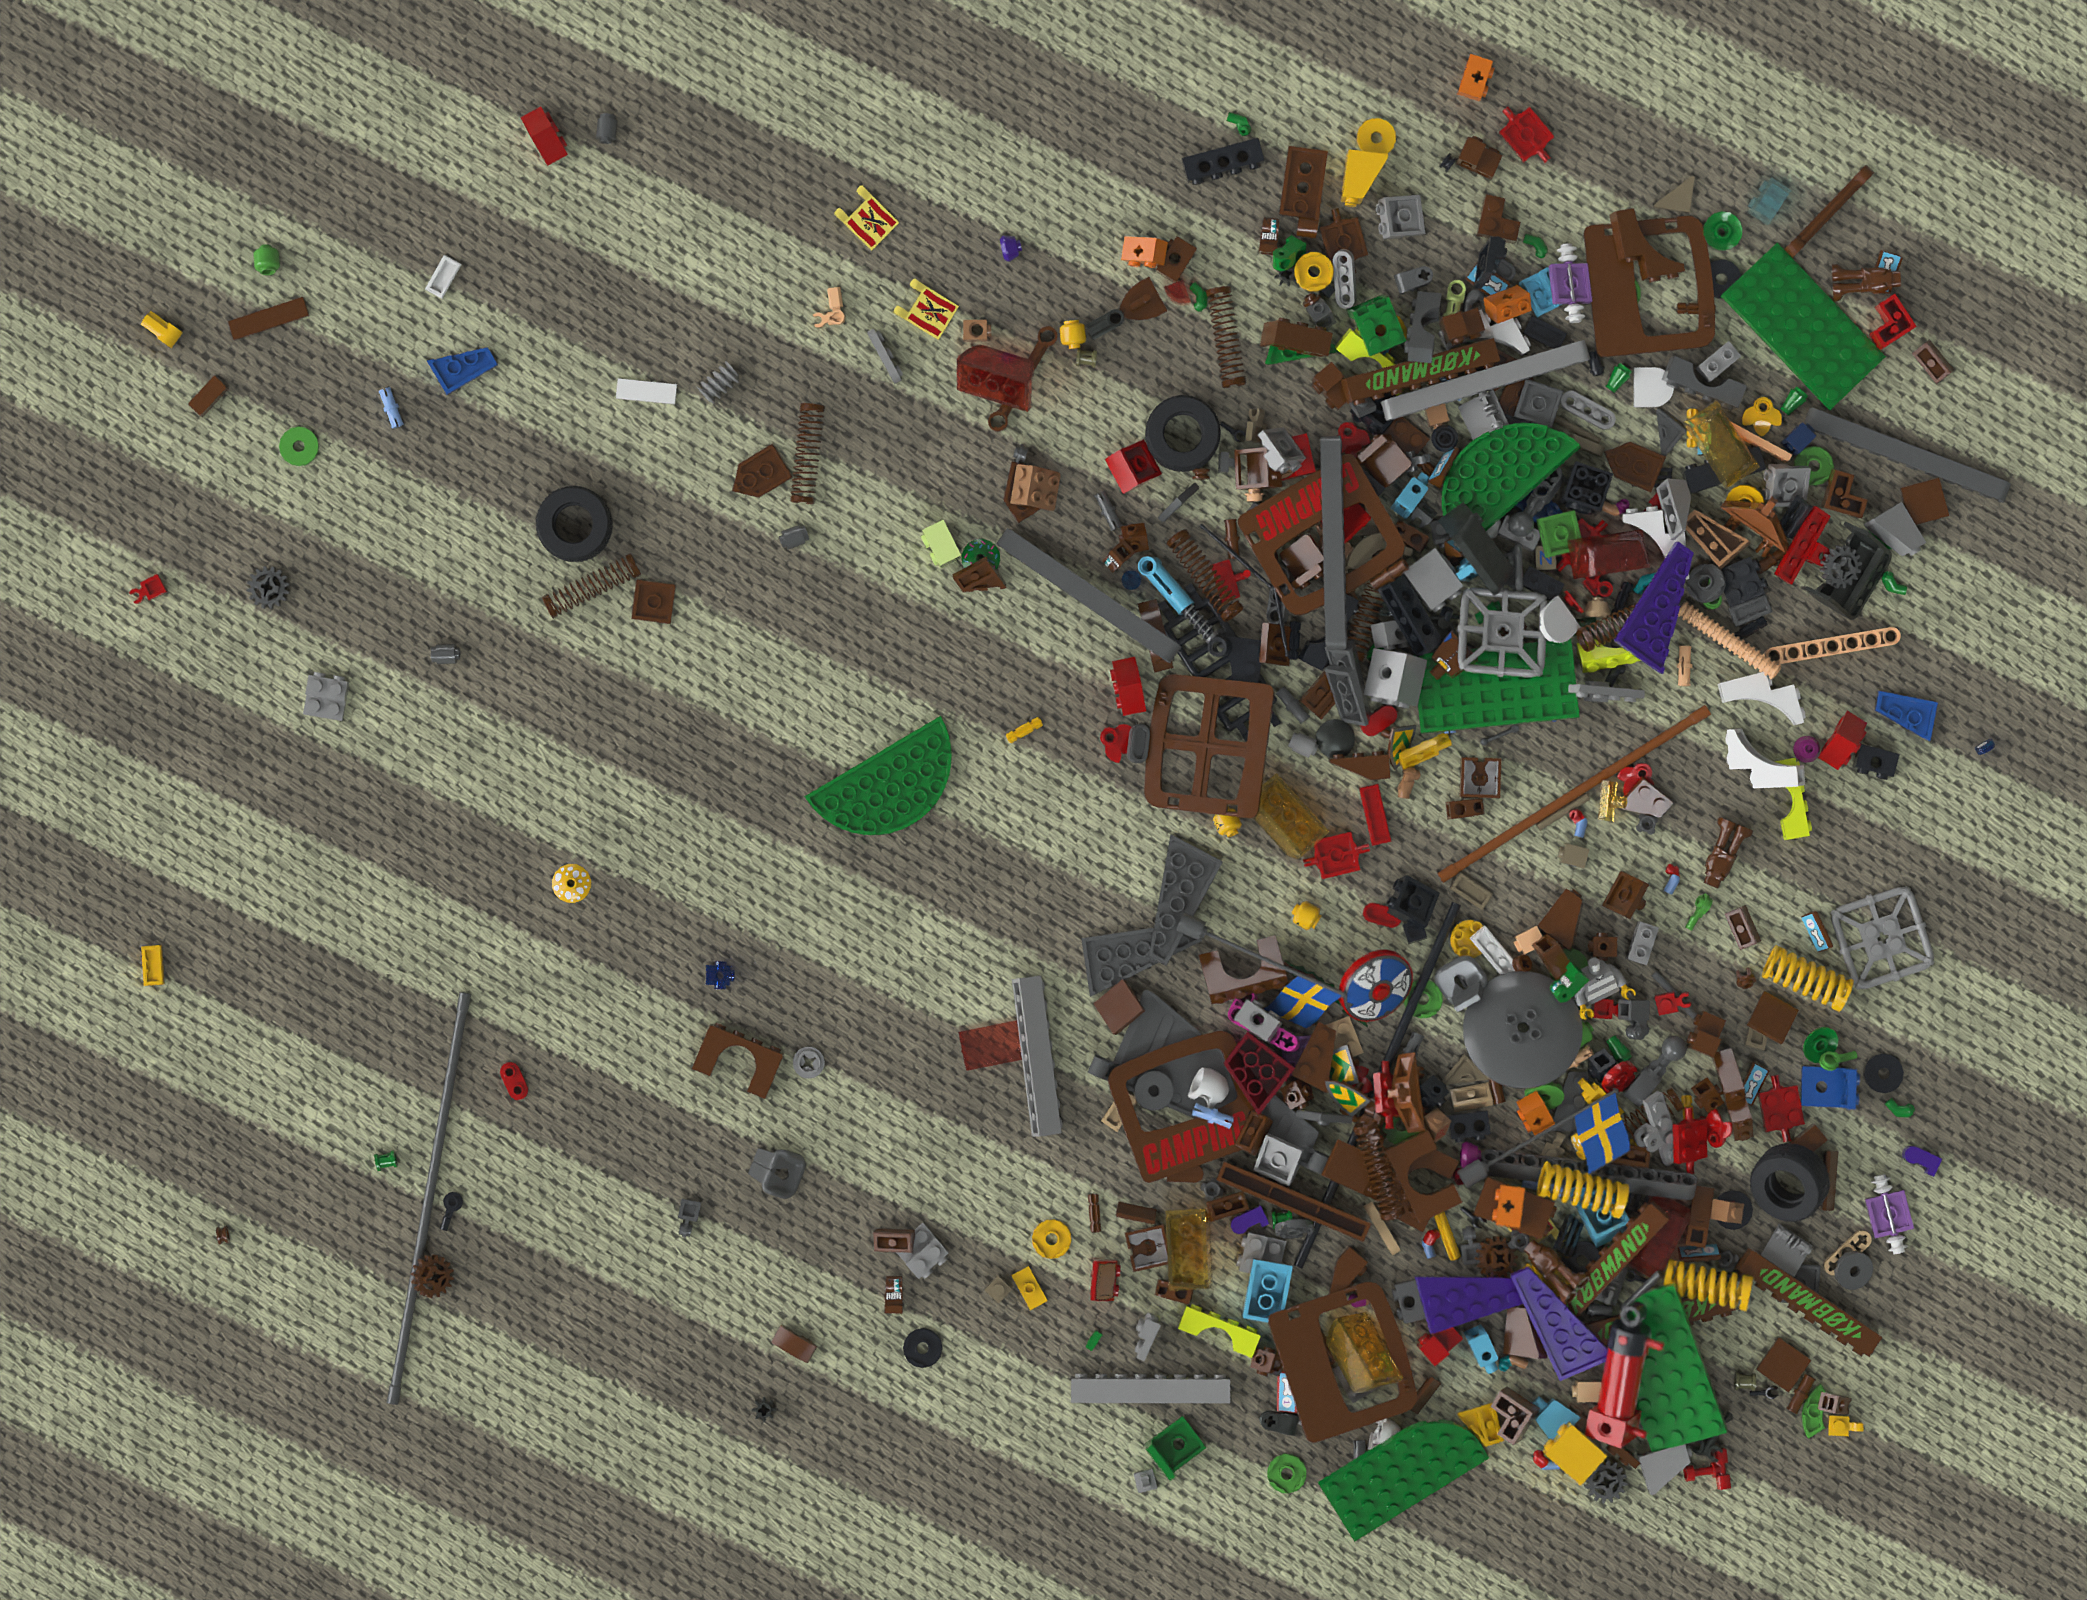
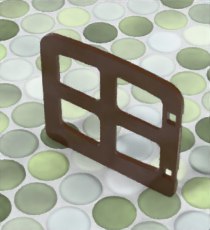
M1178 674L1164 677L1158 686L1150 725L1144 789L1147 802L1152 806L1164 809L1249 819L1255 818L1260 808L1275 694L1274 688L1268 684ZM1177 691L1202 693L1205 696L1201 728L1197 736L1167 733L1170 709L1174 694ZM1221 696L1247 698L1249 700L1247 742L1216 738L1215 730ZM1165 749L1192 751L1196 754L1193 788L1190 795L1166 793L1162 790V766ZM1214 755L1245 758L1241 784L1237 798L1234 800L1209 798L1207 796L1211 760ZM1170 797L1180 798L1179 805L1169 804ZM1228 804L1238 805L1237 812L1227 811Z

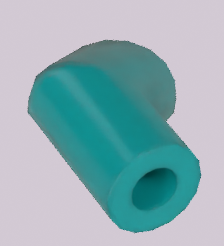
M1656 573L1641 576L1633 591L1642 595Z

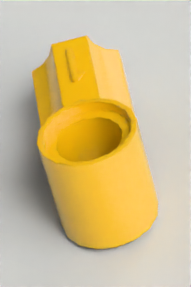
M152 311L146 314L141 323L142 326L155 334L160 341L171 349L183 334L182 331L171 323L165 322Z

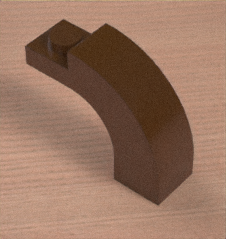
M1157 599L1138 603L1141 619L1166 635ZM1149 650L1154 673L1174 668L1172 661L1168 663Z

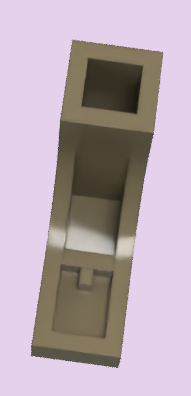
M1381 533L1366 537L1350 551L1345 560V572L1351 573L1368 562L1371 556L1379 554L1386 549L1387 544ZM1406 544L1405 552L1401 558L1405 561L1411 557L1413 551Z

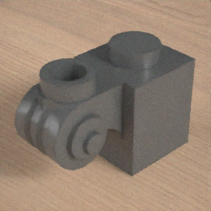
M1619 999L1618 1019L1629 1020L1631 1023L1626 1028V1036L1629 1039H1644L1649 1033L1647 1020H1649L1650 1000Z

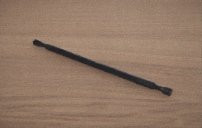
M1203 524L1200 525L1215 541L1269 588L1273 586Z
M1273 586L1285 657H1288L1289 652L1279 595Z

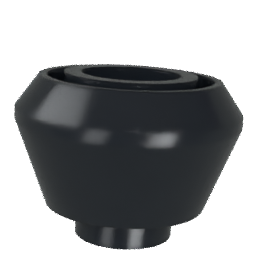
M1441 425L1433 431L1431 441L1437 450L1448 452L1456 447L1458 434L1453 427Z

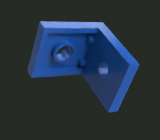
M1802 1066L1801 1106L1840 1107L1856 1110V1105H1859V1093H1856V1085L1860 1083V1074L1857 1073V1069L1837 1068L1833 1071H1828L1822 1067ZM1819 1081H1823L1827 1085L1826 1090L1822 1093L1816 1090V1084Z

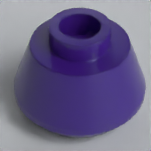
M1003 235L1000 238L1004 260L1010 262L1018 257L1019 252L1022 251L1020 239L1016 240L1014 236Z

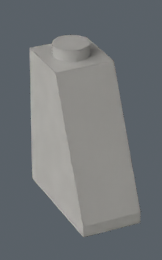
M1902 502L1864 524L1870 532L1901 556L1908 553L1911 556L1921 550L1920 546L1926 543Z
M1684 1444L1637 1455L1650 1495L1656 1494L1690 1463L1689 1457L1692 1456L1689 1445Z

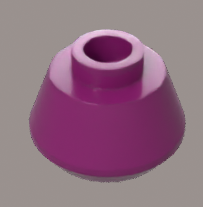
M1802 736L1794 743V755L1801 762H1812L1820 754V744L1814 737Z
M1467 1141L1462 1143L1460 1166L1464 1168L1477 1159L1481 1161V1150H1478V1146Z

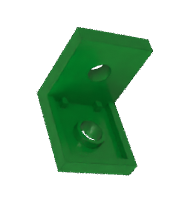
M1381 294L1346 309L1348 316L1356 322L1369 356L1407 341L1388 296ZM1380 324L1386 328V332L1382 336H1378L1375 332L1376 327Z
M1183 1415L1145 1443V1449L1169 1481L1176 1477L1175 1471L1206 1449L1204 1443ZM1176 1438H1181L1185 1444L1183 1448L1176 1449L1173 1446V1441Z

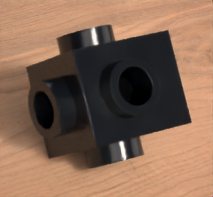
M1603 1048L1588 1058L1587 1071L1593 1079L1596 1078L1601 1083L1604 1076L1617 1062Z
M1435 1075L1431 1076L1420 1086L1421 1102L1430 1110L1435 1106L1440 1108L1447 1101L1445 1099L1449 1094L1447 1086L1442 1081H1439Z

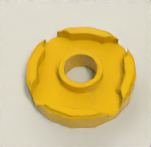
M1372 118L1365 121L1357 133V144L1361 151L1388 154L1396 142V133L1393 126L1381 118ZM1373 133H1379L1382 136L1380 143H1373L1371 141Z
M1319 252L1304 254L1297 261L1294 268L1296 282L1302 289L1309 292H1318L1325 289L1330 284L1334 273V268L1329 258ZM1310 267H1317L1320 272L1317 277L1309 275L1308 270Z
M1055 1219L1045 1220L1034 1229L1032 1243L1036 1252L1042 1257L1049 1259L1059 1258L1070 1247L1071 1233L1068 1227L1061 1221ZM1050 1233L1055 1234L1058 1238L1054 1245L1046 1242V1236Z

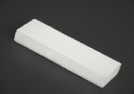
M618 379L616 399L675 404L677 384Z
M1485 925L1470 937V940L1500 975L1515 972L1512 966L1513 958Z

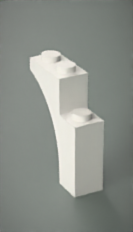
M1479 310L1485 327V331L1481 333L1482 337L1474 340L1468 337L1463 341V343L1494 338L1495 342L1512 348L1521 356L1528 353L1531 346L1528 338L1522 336L1520 332L1522 328L1516 318L1490 326L1491 320L1482 310ZM1439 331L1438 335L1446 350L1458 346H1452L1451 343L1446 345L1442 331Z
M1658 506L1646 507V511L1638 512V508L1626 509V513H1622V521L1624 523L1644 530L1655 540L1664 558H1666L1675 542H1680L1686 547L1685 532L1675 540H1671L1669 531L1665 533L1663 510L1658 509Z
M1764 672L1718 684L1722 703L1740 699L1758 700L1779 709L1790 719L1793 725L1804 723L1803 719L1806 718L1805 711L1799 705L1798 700L1801 699L1798 688H1795L1794 684L1771 690L1770 686H1773L1772 680L1769 679L1770 676H1765Z
M1742 728L1727 730L1726 744L1728 745L1727 763L1729 769L1752 768L1750 781L1753 784V788L1805 785L1804 765H1784L1771 761L1754 749L1747 740Z

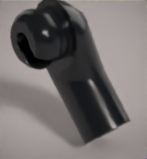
M1623 664L1611 668L1604 682H1609V687H1613L1619 674L1625 673L1626 666Z

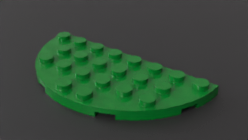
M1535 423L1502 426L1503 428L1482 434L1469 443L1452 463L1453 466L1445 478L1442 490L1443 516L1464 502L1473 514L1476 512L1484 521L1481 525L1487 531L1581 448L1580 444L1564 432Z
M937 717L804 797L811 807L825 820L836 827L852 833L884 835L913 825L922 819L937 803L950 775L952 761L951 743L942 717Z

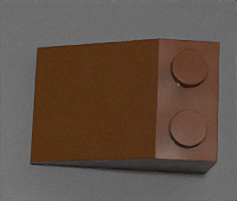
M1337 1139L1321 1175L1375 1200L1378 1195L1373 1193L1381 1188L1372 1189L1371 1187L1385 1182V1180L1377 1183H1370V1180L1388 1175L1389 1171L1375 1177H1368V1174L1388 1169L1389 1166L1385 1165L1373 1171H1366L1370 1166L1385 1163V1160L1371 1165H1364L1366 1161L1379 1157L1362 1159L1364 1155L1369 1153H1361V1149Z

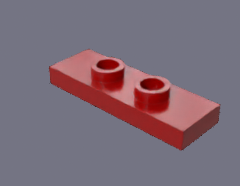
M1379 784L1359 788L1371 845L1391 842Z

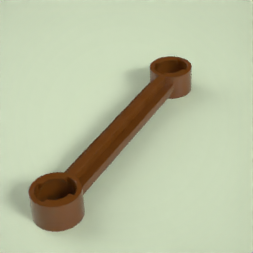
M1865 165L1784 250L1793 258L1875 172L1868 165Z
M1045 326L1039 330L1038 342L998 411L989 416L988 425L994 432H1002L1006 429L1008 425L1007 417L1048 347L1056 343L1057 332L1054 328ZM1046 330L1052 331L1055 339H1052L1050 342L1044 341L1043 343L1040 338L1041 333ZM997 415L1002 416L1005 419V425L993 428L991 419Z

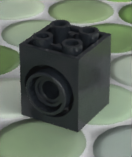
M1575 461L1570 466L1559 503L1564 504L1567 509L1575 510V512L1581 514L1597 515L1602 511L1614 473Z

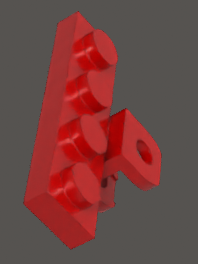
M1813 506L1774 575L1792 585L1805 561L1818 566H1824L1820 562L1825 561L1824 554L1829 555L1830 552L1827 547L1817 542L1831 517L1829 514L1817 506ZM1821 553H1823V558L1819 559Z

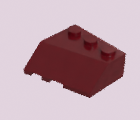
M1249 1031L1244 1034L1223 1063L1258 1116L1295 1069L1293 1065Z

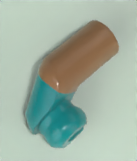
M1507 1355L1500 1358L1498 1368L1503 1372L1507 1371L1512 1365L1525 1369L1528 1365V1360L1516 1355Z

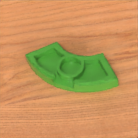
M1821 1383L1810 1392L1802 1410L1803 1429L1808 1439L1825 1429L1823 1423L1824 1411L1818 1410L1821 1392L1827 1393Z

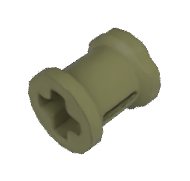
M1078 348L1076 366L1080 364L1092 365V368H1095L1097 350L1090 352L1081 351Z
M1735 1372L1734 1390L1741 1388L1755 1391L1756 1374L1740 1375L1738 1372Z

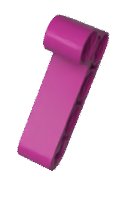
M1252 994L1251 1002L1254 999L1258 1000L1257 994ZM1235 998L1228 1011V1018L1233 1023L1250 1031L1234 1020V1012L1240 1010L1245 1003L1243 998ZM1258 1015L1255 1017V1019L1260 1021V1024L1263 1023L1264 1019ZM1282 1028L1277 1030V1036L1270 1041V1043L1290 1053L1297 1051L1300 1046L1299 1039ZM1282 1037L1287 1040L1292 1039L1293 1047L1289 1046L1287 1048L1288 1044L1281 1041Z

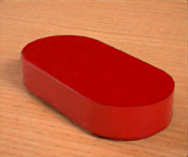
M1382 705L1371 713L1367 726L1360 725L1361 731L1367 736L1377 735L1396 721L1397 711L1390 705Z
M1369 903L1363 909V917L1368 922L1389 928H1395L1401 923L1400 919L1387 913L1389 908L1387 906Z

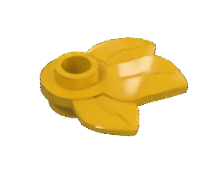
M1760 397L1755 400L1753 406L1747 408L1742 417L1743 426L1753 424L1756 433L1761 437L1769 431L1771 425L1780 426L1782 423L1781 413L1773 408L1772 401L1767 397ZM1761 403L1766 404V410L1762 411L1759 408Z

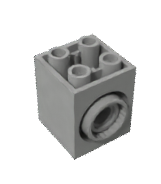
M1436 548L1411 565L1408 571L1402 573L1405 574L1417 597L1428 612L1432 609L1434 612L1438 611L1446 605L1444 601L1447 598L1451 601L1462 593L1460 589L1463 585L1457 578L1456 570L1443 554H1439Z
M1374 648L1364 695L1370 696L1371 701L1385 705H1396L1409 709L1410 705L1417 707L1427 660L1404 653Z

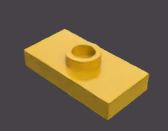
M162 945L141 946L144 986L165 985Z
M1029 1266L1011 1275L1030 1310L1048 1301Z

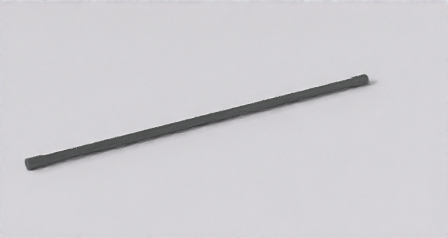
M459 992L455 1026L411 1273L416 1271L413 1265L418 1266V1259L423 1260L462 1037L471 994ZM410 1275L393 1375L387 1397V1403L393 1405L399 1404L402 1375L417 1291L414 1290L417 1284L411 1283L415 1279V1276Z

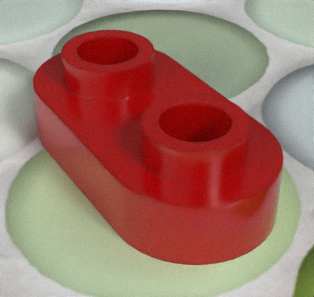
M507 1062L502 1065L500 1075L509 1095L515 1100L524 1099L528 1094L529 1088L519 1066L514 1062ZM508 1068L513 1070L512 1076L507 1075L506 1071ZM515 1087H521L522 1091L520 1094L515 1093Z

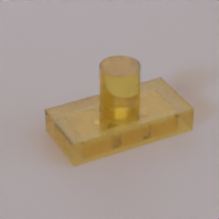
M1602 780L1598 820L1614 822L1615 808H1626L1627 798L1616 796L1617 782Z

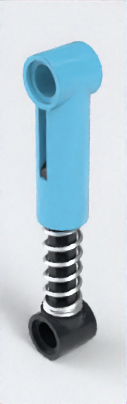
M1154 556L1141 558L1138 562L1139 572L1150 580L1179 615L1184 614L1185 618L1189 619V623L1194 625V629L1198 630V634L1203 635L1202 638L1206 639L1210 654L1215 657L1229 655L1233 648L1232 642L1217 631H1214L1212 626H1209L1207 623L1208 621L1203 619V615L1201 616L1198 613L1199 610L1196 611L1194 608L1195 602L1162 566L1161 560ZM1149 561L1153 563L1152 571L1147 569ZM1219 642H1222L1224 646L1222 652H1219L1217 649Z

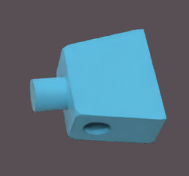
M1420 473L1417 479L1412 477L1390 509L1406 520L1429 488L1426 485L1428 484L1429 477L1424 473Z
M1480 1324L1463 1332L1479 1366L1484 1367L1487 1374L1497 1371L1498 1367L1495 1361L1498 1360V1356L1483 1326Z
M1538 1396L1532 1402L1540 1408L1534 1419L1549 1439L1555 1438L1558 1434L1557 1430L1562 1424L1570 1422L1572 1425H1575L1581 1419L1576 1413L1554 1398L1546 1403Z

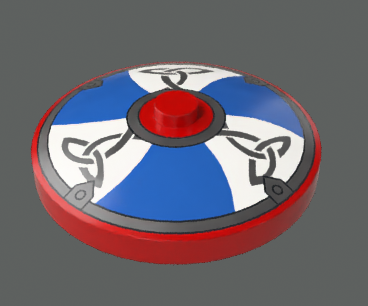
M1376 950L1365 954L1356 960L1342 977L1339 990L1347 992L1345 998H1339L1342 1008L1350 1017L1358 1021L1370 1022L1388 1016L1400 1007L1407 998L1413 982L1412 968L1401 954L1392 950Z

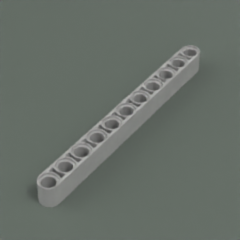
M1585 340L1389 398L1381 401L1386 421L1426 410L1432 406L1436 407L1442 403L1446 404L1479 394L1483 391H1489L1590 360Z

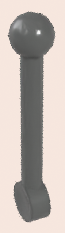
M1513 725L1511 729L1490 738H1482L1480 743L1486 746L1488 742L1512 732L1517 733L1519 727Z

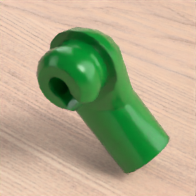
M1232 112L1228 113L1226 121L1236 124L1241 136L1250 134L1251 126L1245 116Z
M1893 1098L1884 1103L1896 1117L1908 1118L1915 1111V1107L1912 1104L1899 1106Z

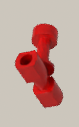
M1721 1448L1723 1450L1722 1453L1719 1451L1715 1452L1714 1457L1719 1461L1711 1462L1709 1467L1694 1469L1693 1465H1687L1683 1469L1685 1481H1695L1696 1476L1711 1474L1713 1478H1716L1717 1489H1731L1730 1474H1726L1725 1463H1728L1727 1449Z

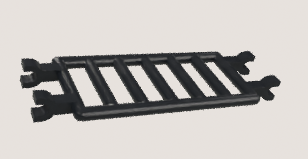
M1192 583L1184 587L1195 602L1194 608L1196 611H1200L1206 606H1209L1214 616L1206 620L1209 626L1219 622L1225 631L1221 634L1223 637L1225 635L1237 637L1228 621L1223 622L1221 618L1222 613H1217L1218 608H1213L1214 604L1210 603V599H1201ZM1165 600L1158 604L1168 620L1164 624L1166 636L1181 646L1178 655L1192 676L1207 677L1230 662L1229 655L1199 672L1193 662L1209 652L1207 644L1188 655L1182 645L1198 636V630L1192 629L1177 639L1172 628L1186 620L1185 615L1182 614L1175 617ZM1260 673L1258 683L1267 684ZM1231 675L1224 680H1233V677ZM1275 695L1273 704L1277 702V698ZM1233 697L1224 704H1219L1217 716L1226 730L1231 732L1237 728L1245 742H1247L1248 729L1244 723L1249 720V711L1232 722L1225 714L1227 710L1246 698ZM1272 710L1271 723L1273 727H1276L1281 722Z

